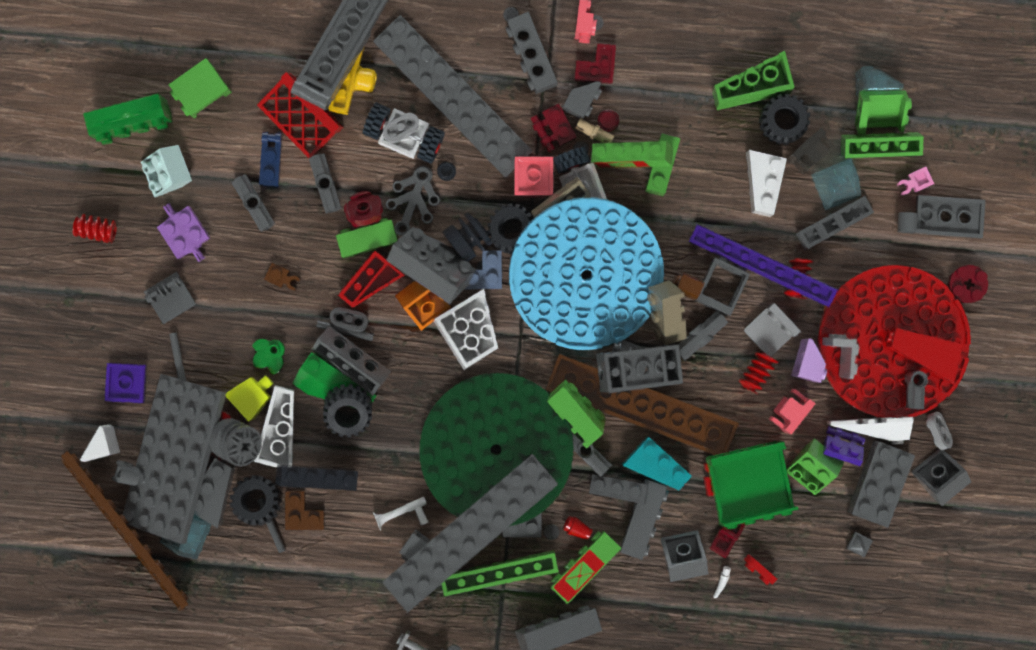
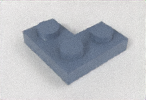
M482 251L483 270L475 271L469 285L464 290L502 289V251Z

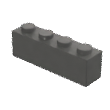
M643 478L642 484L649 485L646 504L635 502L620 546L621 549L619 550L620 553L643 560L644 556L647 557L650 545H648V542L655 535L656 527H654L656 519L659 520L663 509L660 507L662 501H666L669 493L666 490V485Z

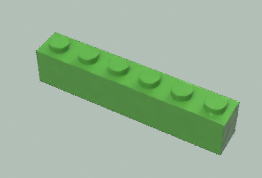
M552 550L458 570L442 583L444 596L557 573L559 571L555 552Z

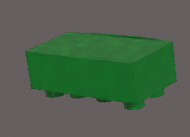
M159 93L83 113L88 135L96 139V142H101L102 145L113 143L112 138L114 137L126 138L131 136L133 132L150 131L149 128L157 127V130H164L169 128L168 123L173 122L168 101Z

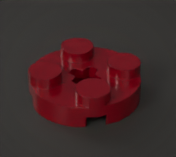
M358 192L350 197L351 200L348 204L345 203L344 205L346 218L354 227L369 225L381 220L383 212L381 199L378 195H372L371 192Z
M964 265L951 273L948 287L960 302L973 303L981 300L988 290V276L986 272L977 266ZM970 279L973 286L966 289L964 281Z

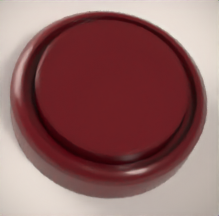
M613 110L602 111L597 119L599 128L606 132L614 131L619 125L617 113Z

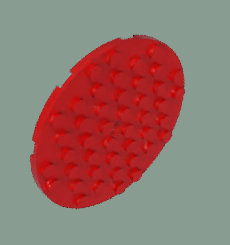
M888 265L859 273L838 289L830 307L826 306L821 318L818 332V350L826 363V378L828 382L849 405L875 417H915L934 409L956 389L969 361L970 328L960 301L955 298L949 287L930 273L914 267ZM890 328H898L963 344L955 382L943 381L887 348L885 337ZM829 334L847 335L846 339L857 340L856 344L859 346L858 355L855 356L857 374L854 375L853 379L841 378L839 376L841 347L822 345L823 337L829 338ZM910 370L924 372L928 377V382L925 386L924 409L906 408L907 384L905 382V375ZM918 374L913 378L914 384L919 381Z

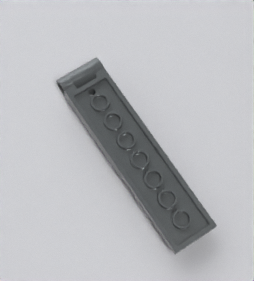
M343 0L299 77L293 84L291 93L326 111L371 36V30L388 0Z

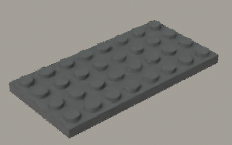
M160 374L136 467L140 469V478L136 486L130 485L123 511V516L128 521L127 525L180 544H186L211 453L210 436L213 428L219 422L226 397L225 392Z

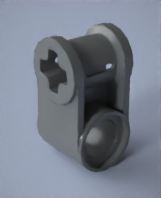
M117 460L115 475L112 476V480L117 483L136 486L140 478V469L132 463Z

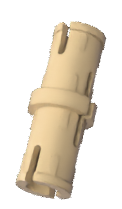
M580 118L575 128L590 136V139H596L602 143H611L614 135L600 129V126H594Z

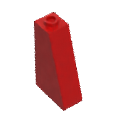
M890 328L885 337L887 348L943 381L955 382L963 344L898 328Z

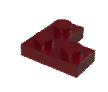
M597 43L595 62L576 60L574 81L613 84L616 45Z

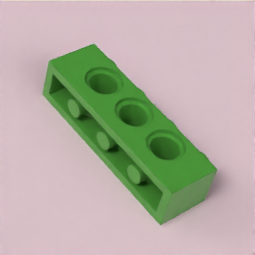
M918 132L841 135V154L845 158L923 155L924 136Z

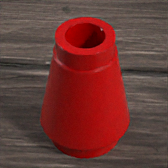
M569 516L563 525V530L566 531V534L586 540L591 537L593 532L592 529L575 516Z

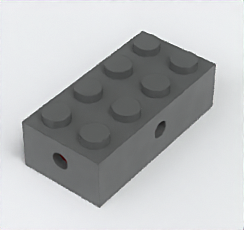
M873 440L847 512L888 528L915 455Z

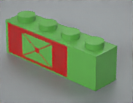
M667 141L597 143L592 146L591 163H594L598 168L672 166L673 147Z
M604 530L601 533L598 531L591 538L593 542L588 547L584 545L578 551L579 556L575 560L571 559L564 566L566 570L562 574L557 573L552 578L551 589L567 604L621 549L620 545Z

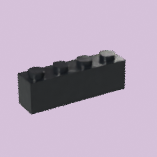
M277 464L275 484L283 487L356 491L358 471L353 469Z

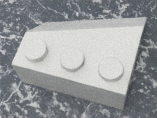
M484 289L434 319L435 325L463 370L498 349Z

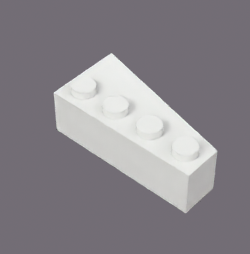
M275 385L261 434L262 448L254 462L277 467V464L292 465L294 390Z

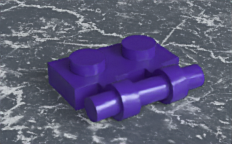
M828 426L826 433L833 436L827 435L824 441L823 454L860 466L863 462L864 447L857 444L863 445L865 438L860 437L859 434L854 432L842 431V428Z

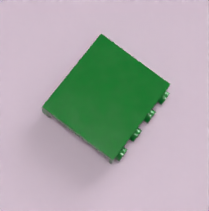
M776 440L706 457L719 524L721 526L733 529L737 528L738 524L745 523V525L754 524L757 519L770 520L775 518L774 515L793 514L792 511L798 510V507L793 503L783 450L786 449L784 441Z

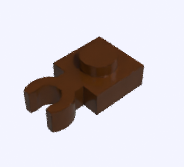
M271 263L264 278L265 281L280 288H283L285 283L293 291H296L297 288L292 287L291 282L293 280L300 282L301 279L297 276L289 277V270L274 263Z

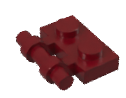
M559 103L542 112L544 120L540 121L537 115L530 118L534 131L538 132L541 138L540 142L542 146L546 147L548 152L555 149L552 144L555 140L559 146H562L577 138ZM547 125L553 133L551 136H548L544 129Z

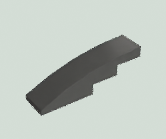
M866 196L801 230L796 235L804 250H807L873 214L874 211Z

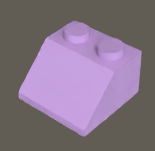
M801 339L791 376L821 383V380H824L827 374L826 363L812 339Z

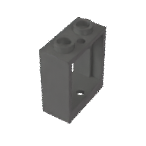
M723 257L714 258L703 279L705 284L702 291L694 301L719 311L726 316H731L750 274L746 272V268L740 265H736V267L730 265L729 260ZM716 266L741 277L728 306L703 294Z

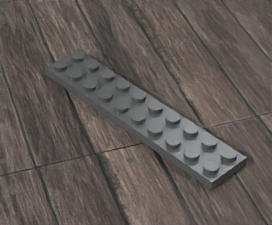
M401 15L373 41L505 178L515 170V157H528L533 152Z
M532 454L382 583L408 613L557 486V482Z

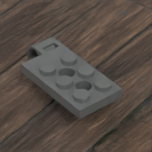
M918 195L916 198V213H898L897 232L981 239L983 238L985 200ZM943 211L947 212L950 216L947 222L942 221L940 218ZM961 213L968 215L969 220L967 223L960 221Z

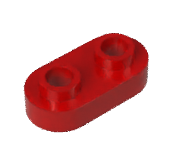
M749 553L744 558L746 561L744 565L750 571L754 572L756 570L761 575L758 578L766 585L769 583L773 585L778 580Z

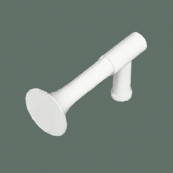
M424 497L385 514L378 515L373 512L380 531L382 525L388 520L413 510L417 513L420 525L429 522L422 509V506L427 505Z

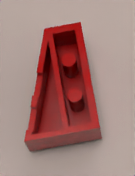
M374 250L341 289L338 296L351 307H355L405 275Z

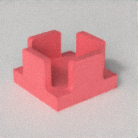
M515 157V196H524V198L552 196L553 157Z
M791 389L790 393L800 400L799 403L793 398L783 397L773 410L784 422L781 423L774 416L769 418L779 429L788 434H792L815 405L812 400L806 398L796 389Z

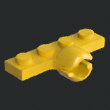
M364 48L333 102H331L329 111L348 115L354 91L360 90L370 93L374 90L377 78L376 71L360 66Z

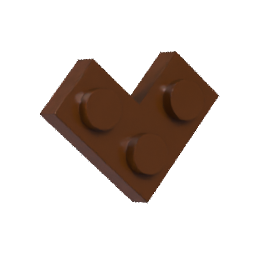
M285 491V530L325 529V510H305V491Z

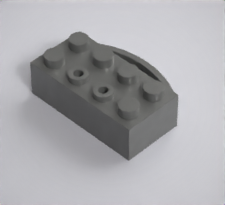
M412 227L393 244L386 260L448 304L469 285L476 271L469 262L464 261L449 246L426 236L421 229Z

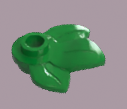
M259 339L255 341L252 346L257 353L253 358V366L256 368L268 367L272 375L277 374L283 366L284 344L279 340L268 341L266 339ZM273 346L277 348V353L272 350Z

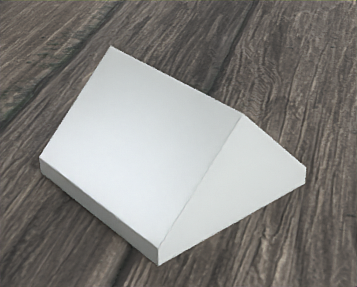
M112 425L99 426L80 459L82 462L120 453L115 430Z

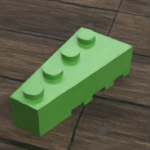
M785 51L763 61V63L747 69L739 75L716 84L712 91L716 110L770 99L780 94L782 96L784 94H791L794 89V83Z

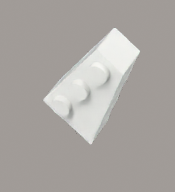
M749 150L746 152L750 185L751 212L771 217L775 212L787 159Z

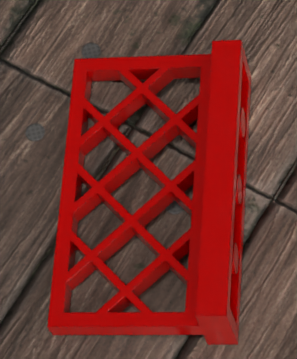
M285 72L281 77L282 79L257 106L308 158H311L344 127L328 110L325 111L298 96L292 97L291 89L297 79L292 73ZM283 84L288 88V97H279V89ZM268 100H275V111H269L264 104ZM279 100H288L289 111H279ZM292 100H300L302 102V111H292ZM279 113H289V124H281L279 122ZM292 113H302V124H292ZM305 113H312L315 116V124H305ZM292 127H302V138H295L292 135ZM305 127H315V138H305ZM318 127H326L330 131L326 138H319ZM305 140H315V149L311 153L306 149Z

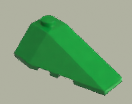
M315 352L310 353L292 383L306 394L325 399L329 391L333 392V388L336 386L338 388L342 384H345V387L349 386V384H353L355 388L359 386ZM367 392V396L369 395L371 398V402H373L376 398V395H371L369 392Z

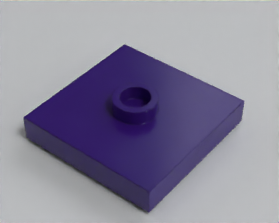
M107 363L105 401L145 403L147 365Z

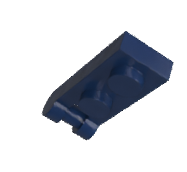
M262 132L259 185L279 187L282 133L269 134V132ZM269 142H275V147H269Z

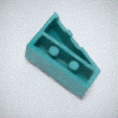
M648 436L621 464L677 490H680L692 477Z

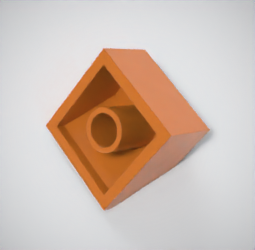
M417 281L412 282L395 295L403 309L421 331L434 322L435 318L452 308L446 301Z

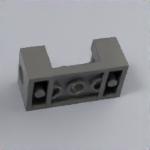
M669 344L621 352L596 353L600 392L613 393L683 383L679 345ZM641 363L647 366L645 374H641L638 371Z

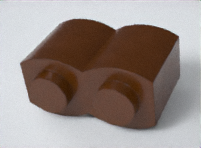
M684 272L676 275L672 282L684 292V296L692 300L699 297L705 284L704 281Z

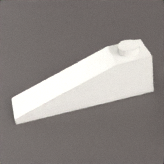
M913 417L827 421V425L892 441V444H904L903 440H910Z

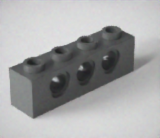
M529 12L507 20L508 26L505 29L509 38L513 37L515 44L512 46L515 54H520L522 59L520 66L523 73L527 72L529 76L527 83L530 90H534L538 94L556 87L558 82ZM524 32L529 37L527 40H520L518 35ZM533 50L536 53L535 57L528 58L525 55L526 51ZM534 68H541L543 73L540 76L534 75L532 72Z
M330 326L321 334L311 349L371 395L378 391L391 373L385 366Z

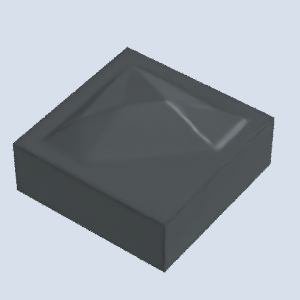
M854 531L846 549L865 557L873 540Z

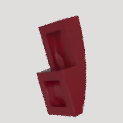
M745 523L738 524V527L733 529L721 526L709 549L723 558H727L735 541L739 539Z

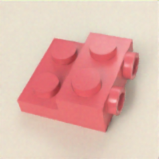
M579 0L575 39L580 43H590L591 35H595L597 20L593 19L594 13H590L591 0Z

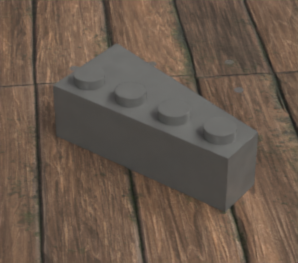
M588 605L582 606L576 612H565L560 614V617L549 618L541 623L515 630L520 649L551 650L601 632L602 628L596 609Z

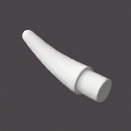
M728 566L723 567L713 596L714 598L719 596L729 580L731 568Z

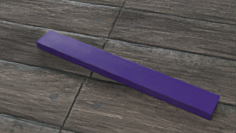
M698 224L689 240L690 243L827 307H830L838 291L836 288Z

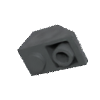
M595 82L572 89L563 106V110L579 119H584L585 116L589 117L593 109L591 103L594 99L598 100L602 92L599 89L601 83Z

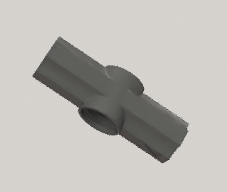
M325 154L312 156L309 158V162L325 213L336 212L342 208ZM324 179H329L330 185L327 188H321V181Z
M244 174L234 179L231 183L259 230L263 232L275 225L263 200L259 197L247 175ZM256 198L258 200L257 206L250 208V200Z
M719 311L714 312L706 321L697 325L688 333L687 339L678 344L680 357L684 361L699 348L709 343L714 338L713 336L728 324L725 317Z
M572 432L574 451L601 477L612 464L592 444L590 445L591 454L583 456L580 449L584 446L583 443L585 441L578 432L576 434Z

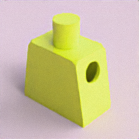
M266 375L259 382L254 377H251L228 391L226 397L250 422L256 418L270 400L271 396L266 390L274 383Z

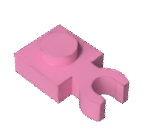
M924 167L907 175L909 181L901 180L896 185L904 184L906 186V190L901 192V195H905L912 188L917 192L933 185L934 182L927 167Z

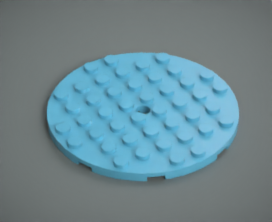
M584 197L566 200L551 206L537 215L518 238L509 266V284L512 298L526 324L542 338L558 346L576 350L600 349L603 346L618 343L636 332L646 322L652 312V306L647 298V295H649L648 287L663 283L664 264L659 244L646 223L623 205L601 198ZM587 269L592 272L591 277L583 279L581 277L582 272Z

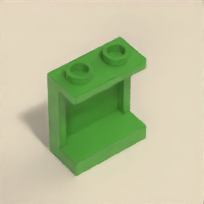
M207 58L169 84L172 89L170 91L172 97L176 101L180 100L183 104L181 106L182 111L187 117L190 115L193 118H196L197 113L224 95L226 97L232 93Z
M906 90L859 91L854 122L857 133L866 134L867 127H898L899 132L904 133L905 126L909 122L907 113L912 106V100L908 97Z

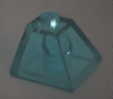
M872 66L861 67L856 72V96H859V91H892L904 88V84L880 69H873Z
M851 158L811 175L825 210L861 196L859 176Z

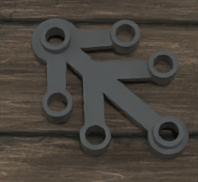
M426 166L417 167L413 176L402 181H395L392 186L395 192L401 193L405 187L415 184L413 191L395 199H388L386 202V207L391 211L396 210L399 205L408 202L402 221L397 222L395 225V232L401 237L410 230L409 222L416 204L422 214V221L425 224H430L433 221V215L428 211L420 194L423 186L429 196V204L437 206L440 203V198L435 194L430 183L432 171ZM420 173H426V178L421 179L419 177ZM398 183L402 185L400 190L395 189V185ZM437 197V203H431V198ZM391 201L395 202V207L393 208L388 206ZM430 215V221H425L424 216ZM401 226H406L404 233L399 230Z

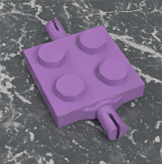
M170 203L163 208L169 217L157 228L176 258L181 259L185 255L193 253L198 262L205 259L199 248L210 239V236L192 208L187 206L180 212H175Z

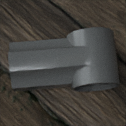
M910 370L905 375V382L907 384L906 408L924 409L925 386L927 385L928 377L924 372ZM918 374L919 381L914 384L913 378Z

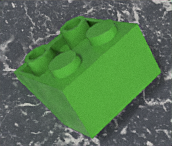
M815 438L800 451L787 468V473L814 495L819 493L839 475L844 464L842 460L824 455V446Z

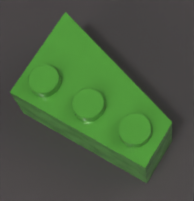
M566 380L550 393L547 402L562 420L566 419L573 426L571 431L574 434L579 433L584 439L583 445L587 449L603 434L606 422L605 415L599 409L596 410L592 406L591 401L578 392L574 384L568 383Z

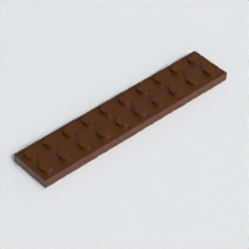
M560 354L545 389L552 392L566 380L568 383L574 384L578 392L582 396H586L596 410L599 409L604 413L713 455L728 452L739 424L649 388L613 393L600 392L597 368Z
M68 451L61 455V461L178 610H183L188 605L187 601L189 598L182 590L179 592L176 589L177 583L171 575H165L163 572L165 568L161 562L153 560L151 557L152 551L146 544L142 546L139 542L140 536L134 529L131 531L127 527L128 521L122 514L118 515L116 513L117 507L110 499L106 500L104 498L105 492L98 483L96 485L93 484V477L86 468L82 470L77 456L74 453L70 455Z

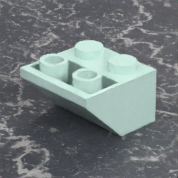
M179 145L159 148L141 161L142 170L147 177L149 188L154 197L181 188L192 181Z

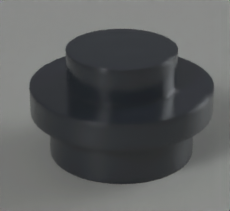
M443 162L438 166L437 174L441 180L450 181L456 175V168L450 162Z

